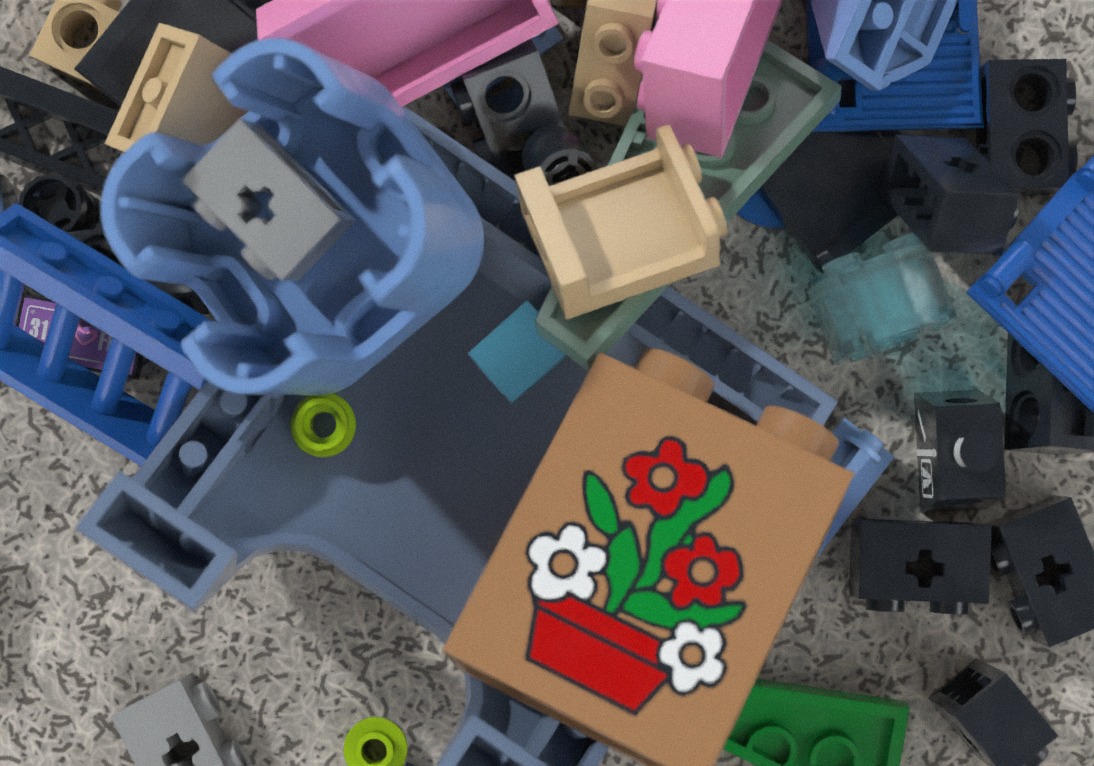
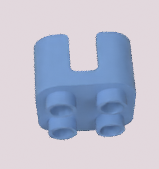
M282 38L262 39L237 50L215 70L212 78L231 105L249 111L241 119L259 123L356 220L351 227L300 280L282 281L278 276L273 280H269L258 273L245 260L241 251L247 245L228 226L224 231H220L196 211L192 201L197 195L182 181L220 138L210 144L199 145L159 132H152L141 137L114 164L103 189L101 202L102 223L111 248L130 273L140 279L189 286L201 297L217 321L206 320L181 342L185 354L208 381L224 390L235 393L327 395L341 391L355 383L467 288L474 278L482 259L484 248L483 227L479 213L470 197L382 83L361 71L298 42ZM259 193L256 196L263 206L261 212L257 215L258 218L272 219L275 216L268 206L274 194Z

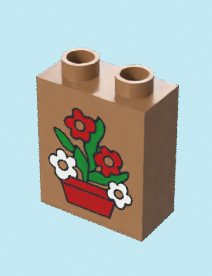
M644 348L634 368L599 352L442 651L460 671L644 766H715L842 505L854 472L830 462L839 445V441L833 433L819 423L786 408L766 406L756 426L707 403L715 383L704 371L683 358L656 348Z

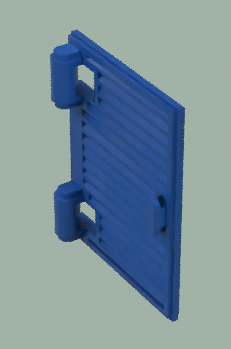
M805 0L809 66L836 83L839 80H853L854 107L839 108L838 103L812 132L983 129L977 0L957 1L931 64L904 78L891 82L889 86L880 91H871L826 59L811 5L812 0ZM959 27L960 31L967 32V34H960L957 28Z
M1093 155L1083 167L1066 181L1003 250L997 262L980 276L965 293L1094 413ZM1021 276L1032 288L1016 305L1004 293Z

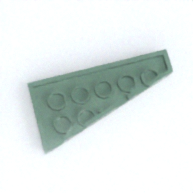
M767 40L723 157L719 158L694 151L702 175V181L698 183V186L705 199L716 198L723 212L726 224L840 102L842 86ZM637 104L608 166L652 151L657 147V141L647 139L645 111L638 110ZM671 283L568 320L565 319L554 289L551 286L535 321L537 333L589 372L599 352L606 354Z

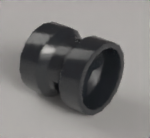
M549 125L535 131L527 139L522 150L524 170L528 171L541 167L548 186L598 170L596 161L586 150L581 138L572 129L562 125ZM568 171H571L567 176L560 178L561 176L565 175Z
M45 174L38 176L26 184L20 194L19 205L64 232L83 231L87 225L99 222L100 214L97 202L91 194L61 175ZM65 219H68V220H67L66 222H64V223H60V224L58 223V222L64 221Z

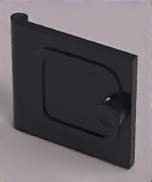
M130 0L76 65L74 70L121 107L159 23L201 35L229 53L234 54L242 47L258 41L256 9L264 4L260 0Z
M839 80L838 84L842 86L839 108L854 107L853 80ZM900 131L811 132L758 189L819 272L825 273L898 216L897 212L880 192L896 135H902Z

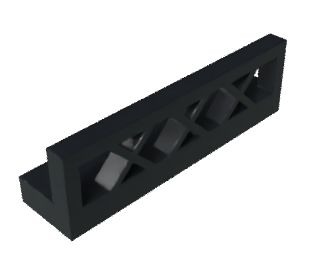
M0 66V98L6 101L15 122L0 129V152L103 190L107 178L96 174L87 150L105 143L119 111ZM18 105L38 113L23 118ZM54 118L64 122L73 145L48 156L38 152L29 128ZM76 127L96 135L82 141ZM20 133L25 147L6 139ZM78 155L84 169L64 161Z

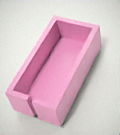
M272 0L256 9L258 41L269 38H282L305 45L375 78L389 90L401 107L559 24L550 0Z
M658 0V22L653 32L645 30L642 33L634 60L635 70L642 72L643 77L638 93L637 108L638 110L645 111L647 139L657 141L656 129L670 124L680 146L689 143L696 152L719 158L723 157L783 0Z

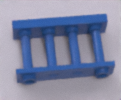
M15 203L0 214V381L139 466H142L182 414L192 385L200 390L208 382L185 354L181 342L203 322L212 320L144 279L134 276L124 267ZM25 284L56 303L45 343L14 325ZM80 318L112 337L100 376L69 358ZM136 352L168 370L155 410L123 391Z

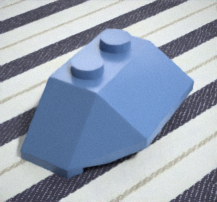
M812 0L811 5L826 59L871 91H880L889 86L891 82L904 78L931 64L958 0Z

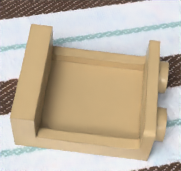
M159 23L105 141V145L124 153L137 140L152 132H159L199 145H207L216 141L239 118L241 119L249 112L231 105L212 78L215 70L232 54L201 35Z
M670 124L656 129L657 147L654 150L552 186H548L541 167L515 175L521 212L566 320L720 266V238L727 236V226L723 212L715 197L704 198L698 186V183L702 181V175L695 152L689 143L679 145Z

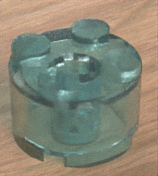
M914 233L901 236L883 245L885 253L869 260L862 261L860 253L856 252L830 261L822 266L824 274L810 280L811 288L808 290V295L835 365L842 364L847 358L854 362L917 340L916 335L921 333L919 327L931 324L934 332L958 319L933 253L925 248Z

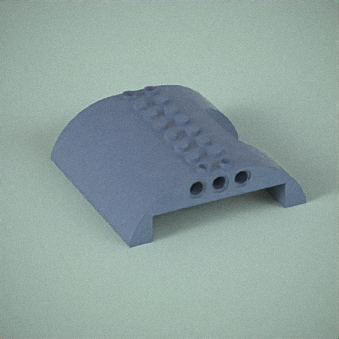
M402 106V109L474 203L482 222L484 248L482 259L474 278L459 296L355 383L333 393L346 400L355 413L357 428L351 444L343 452L332 457L312 456L304 452L296 444L291 433V417L298 403L309 395L235 393L224 390L208 381L196 394L131 479L119 470L75 527L76 531L193 612L204 606L238 570L255 557L278 550L301 551L331 563L437 636L445 644L588 374L586 369L567 356L517 402L511 405L469 358L468 352L527 300L537 311L540 310L552 285L521 212L516 182L405 106ZM669 286L605 354L634 368L644 348L660 349L683 358L704 371L714 381L715 387L707 401L708 404L756 426L766 406H778L792 410L823 426L838 402ZM321 413L313 421V430L321 438L332 435L336 429L335 418L330 413ZM463 672L466 683V705L460 723L436 766H598L609 747Z

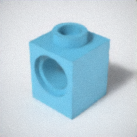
M528 300L468 352L469 358L511 405L517 402L567 357V355L538 335L535 321L540 310L537 311Z

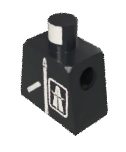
M979 390L914 393L920 512L982 510L1005 498L1006 478L1000 402Z

